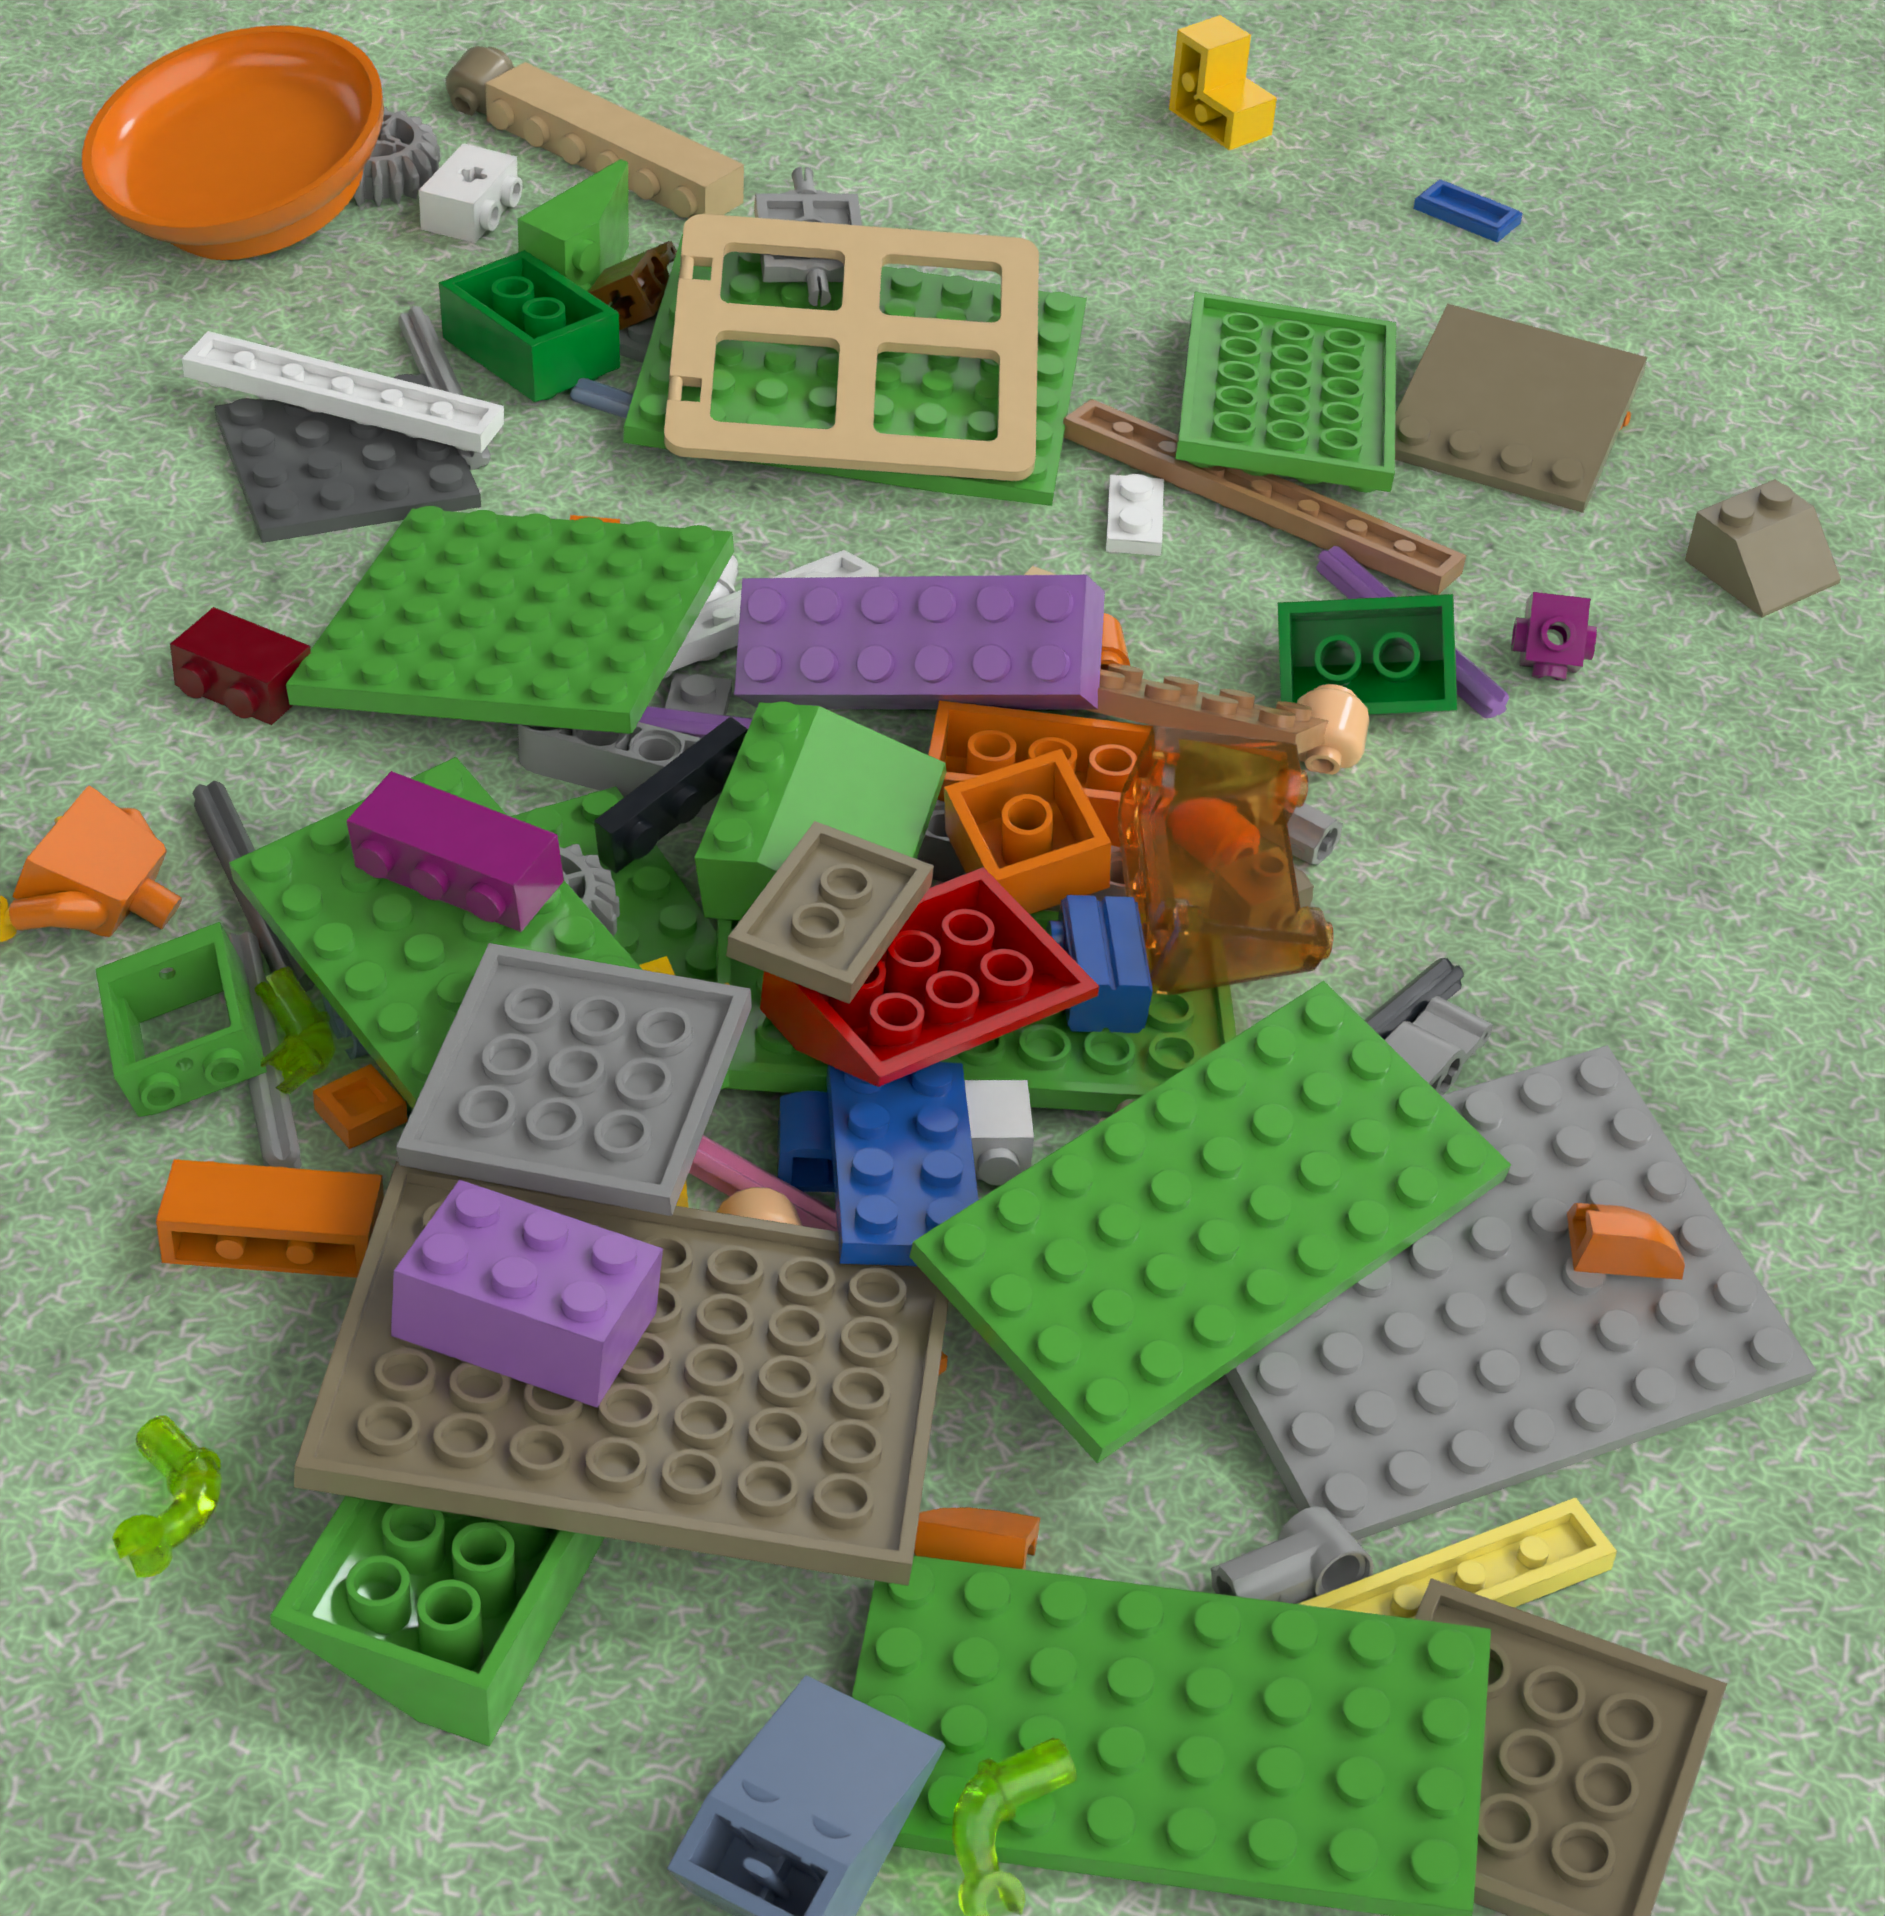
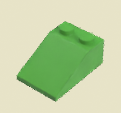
M619 159L518 218V252L527 251L588 292L604 269L622 261L629 246L628 162Z

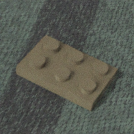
M814 821L728 936L726 956L850 1004L930 888L934 866Z

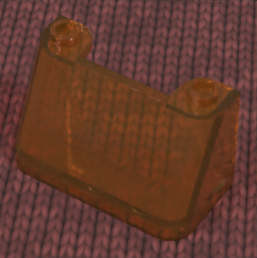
M1161 726L1152 727L1122 789L1117 816L1126 897H1134L1135 902H1138L1153 989L1152 994L1174 995L1314 971L1322 960H1326L1329 957L1333 947V926L1329 921L1325 920L1324 913L1319 907H1300L1287 823L1295 808L1303 806L1308 793V775L1305 770L1300 768L1296 743Z

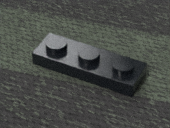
M730 716L595 819L594 826L599 861L613 872L618 873L634 859L646 856L660 839L678 825L687 823L695 818L705 804L722 792L748 729Z

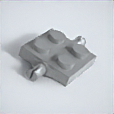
M802 166L792 171L794 190L781 194L755 193V218L862 226L858 194H832L816 190L814 188L813 171L805 166L804 180ZM760 254L763 282H806L809 293L808 299L813 306H817L818 294L820 306L827 305L830 302L831 295L828 282H843L844 265L839 260Z

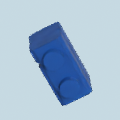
M1067 895L1061 900L1058 921H1048L1046 932L1100 986L1098 996L1065 1009L1067 1026L1070 1027L1071 1031L1101 1032L1104 1027H1107L1110 1032L1140 1033L1142 1029H1145L1153 989L1138 902H1135L1134 897L1105 896L1102 901H1097L1096 896Z

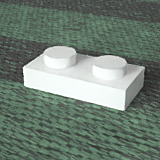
M1130 474L1127 476L1110 475L1106 532L1107 552L1161 556L1164 479L1149 478L1141 474Z

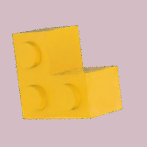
M1219 15L1177 30L1169 110L1228 150H1232L1272 135L1277 97L1246 78L1251 34Z

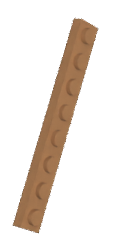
M1090 399L1064 417V438L1123 462L1134 469L1164 479L1181 489H1186L1208 498L1226 508L1236 510L1262 521L1273 528L1281 529L1307 540L1320 548L1329 550L1333 546H1338L1365 567L1380 571L1417 589L1439 595L1462 575L1466 559L1465 554L1273 474L1253 476L1243 472L1241 469L1216 465L1210 468H1201L1190 464L1188 461L1175 459L1177 434L1094 399Z

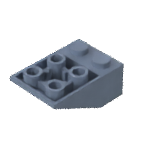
M805 1675L708 1793L667 1869L689 1892L734 1916H856L942 1754L945 1744Z

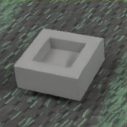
M674 673L665 708L726 715L732 693V679L715 678L704 674L688 675Z

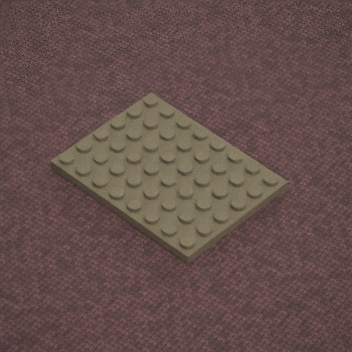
M396 1161L294 1465V1488L909 1586L949 1300L918 1266L840 1264L839 1235L837 1231L676 1206L673 1215L668 1216L401 1166L399 1161ZM459 1180L663 1248L656 1314L597 1408L391 1336L394 1270Z

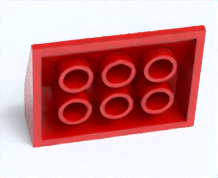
M982 867L928 889L850 1004L764 971L760 1010L797 1051L880 1087L1098 996L1100 986Z

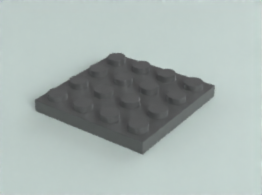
M401 374L393 377L430 387L424 374ZM243 398L233 403L215 406L217 424L262 543L400 521L405 519L411 509L424 506H436L443 511L453 512L481 507V493L464 457L460 456L457 448L452 445L424 438L409 437L404 433L374 425H362L354 420L323 412H312L306 408L276 400Z

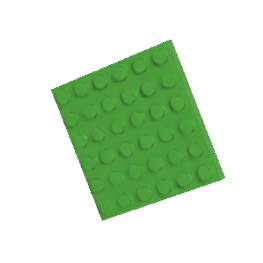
M436 506L411 509L314 644L311 653L304 658L286 683L289 704L632 734L734 553L732 531L712 530L710 527L703 525L676 528L657 526L655 523L648 521L632 524L606 523L593 517L565 520L551 519L544 514H528L525 516L496 515V513L490 510H476L470 513L443 511Z

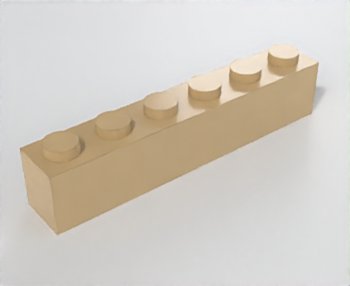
M527 62L485 83L487 121L496 129L513 133L527 140L534 147H542L562 157L567 163L577 164L594 173L622 159L628 162V189L644 200L650 199L673 210L679 217L690 218L697 214L724 215L743 203L744 164Z

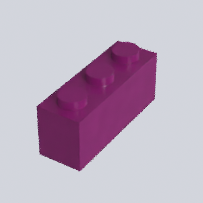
M390 771L346 820L355 867L362 869L375 878H385L418 891L428 899L441 900L469 911L484 921L496 922L519 932L523 931L564 881L557 834Z

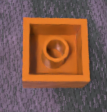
M1062 748L944 787L945 832L965 873L967 874L984 867L1029 914L1060 905L1061 900L1067 895L1086 896L1110 888L1111 841Z

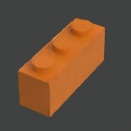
M174 1159L156 1218L161 1261L168 1264L357 1278L384 1199L382 1175Z

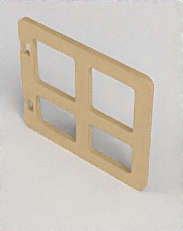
M697 214L690 217L685 222L683 228L664 427V444L666 448L677 456L1007 481L1026 479L1032 474L1036 459L1038 248L1031 241L1017 237L714 214ZM729 252L839 260L844 265L842 306L838 310L829 311L724 302L720 297L724 256ZM886 264H903L996 272L1001 277L1000 319L997 322L989 323L884 314L879 308L881 268ZM693 266L712 267L711 280L692 279ZM722 340H739L831 347L837 350L839 353L835 425L830 429L719 422L712 419L710 411L717 343ZM881 352H900L994 360L999 366L997 438L992 441H978L877 432L873 426L877 355ZM682 386L701 387L700 402L681 401Z

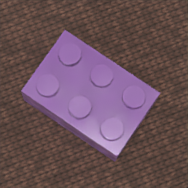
M459 1180L394 1270L391 1336L597 1408L656 1314L663 1248Z

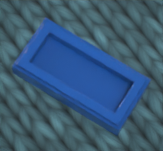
M1441 179L1416 197L1413 207L1415 210L1494 242H1499L1521 223L1523 214L1519 210Z

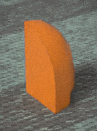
M1574 1203L1568 1210L1567 1219L1574 1271L1683 1279L1685 1269L1684 1258L1674 1237L1667 1228L1649 1213L1624 1206Z
M971 1507L938 1508L919 1513L914 1554L921 1557L1025 1570L1027 1554L1035 1556L1041 1517Z

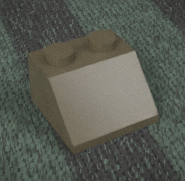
M1776 479L1696 512L1685 561L1760 617L1767 616L1840 583V575L1814 506L1794 493L1790 487Z

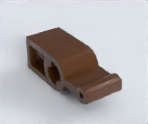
M667 241L604 269L588 291L607 305L612 301L610 307L619 312V331L654 316L660 307L670 276L667 266L669 263L674 262L677 253L672 241Z

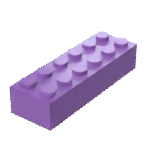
M1087 574L742 578L734 695L756 708L759 702L775 703L785 701L796 705L821 706L825 709H937L939 700L1009 709H1098L1105 591Z

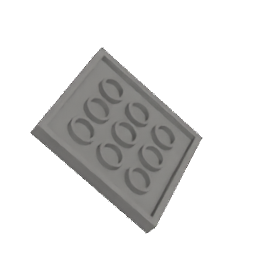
M489 943L396 1145L399 1165L672 1216L752 1008L750 988Z

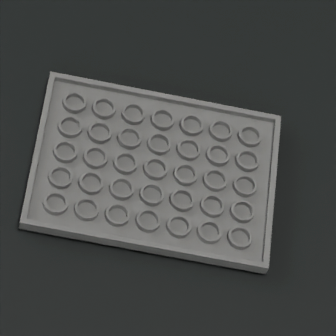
M1606 1045L1441 1095L1511 1164L1505 1180L1225 1374L1298 1511L1300 1512L1315 1506L1325 1507L1334 1514L1356 1540L1807 1383L1811 1381L1817 1370L1613 1052ZM1574 1203L1624 1206L1649 1213L1667 1228L1674 1237L1684 1258L1685 1269L1683 1279L1574 1271L1567 1219L1568 1210Z

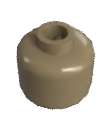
M475 46L469 48L446 76V89L453 107L457 111L471 116L476 111L487 114L485 83L514 68L510 58L495 47Z

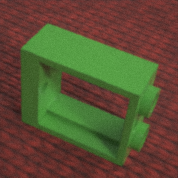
M220 922L95 969L114 1078L138 1117L159 1114L267 1072L244 964ZM163 968H173V970L168 973L160 972ZM224 992L230 1021L229 1027L146 1058L140 1023Z

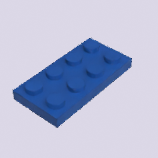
M938 1062L880 1087L828 1065L826 1082L840 1264L917 1266L909 1257L913 1241L979 1200L963 1064Z

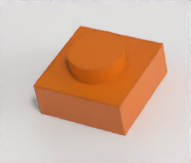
M372 1064L313 1090L314 1110L349 1149L408 1121L406 1102Z

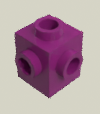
M1533 592L1526 600L1525 617H1516L1514 621L1511 651L1520 652V666L1533 667L1532 677L1541 678L1548 676L1555 680L1565 681L1567 679V672H1578L1583 667L1584 660L1593 659L1597 627L1588 625L1591 598ZM1547 633L1555 634L1560 640V645L1553 644L1549 640Z

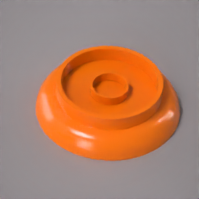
M272 25L238 29L213 35L183 46L159 58L133 75L112 94L96 114L85 137L82 150L84 177L93 194L109 214L124 225L150 238L171 243L186 252L212 260H237L272 253L291 246L323 228L345 208L354 196L363 175V168L375 148L383 123L384 101L381 80L373 62L360 48L338 35L323 30L300 26Z

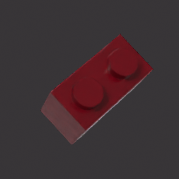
M215 607L211 608L170 643L174 684L187 696L195 699L207 698L228 707L233 714L240 718L247 719L253 717L270 725H273L294 706L289 704L286 683L304 658L311 653L310 645Z

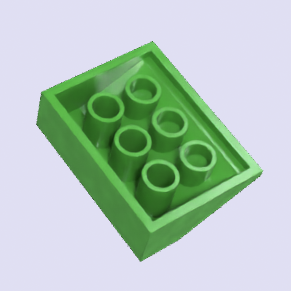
M785 701L775 703L759 702L694 857L704 918L741 920L814 821L917 859L947 773L946 763L821 706L796 705Z
M345 1496L271 1613V1625L416 1721L490 1747L605 1537Z

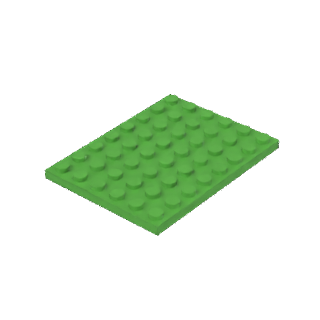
M683 234L625 420L623 443L667 449L664 444V427ZM729 252L724 256L720 295L724 302L829 311L838 310L842 306L843 282H828L831 295L830 302L827 305L820 306L818 294L817 306H813L808 299L809 293L806 282H763L760 254ZM693 266L692 279L711 280L712 267ZM887 266L881 268L879 308L884 314L989 323L997 322L1000 319L1001 284L969 280L963 276H944L918 272L912 268H893ZM1038 290L1036 459L1034 470L1026 479L1007 481L759 462L749 463L932 492L1052 506L1065 432L1063 420L1068 415L1087 298L1071 296L1065 292ZM739 340L719 341L716 345L710 416L719 422L830 429L835 425L839 353L831 347ZM900 352L879 353L876 363L874 429L883 434L978 441L995 440L997 438L998 364L994 360ZM682 386L681 401L700 402L701 387Z

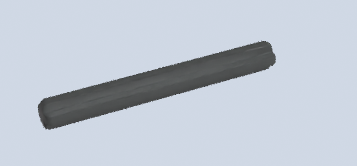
M212 781L207 786L199 784L192 793L195 798L194 807L252 932L258 937L259 947L280 992L285 996H292L312 990L315 984L233 881L229 862L255 851V848L225 786L218 781Z

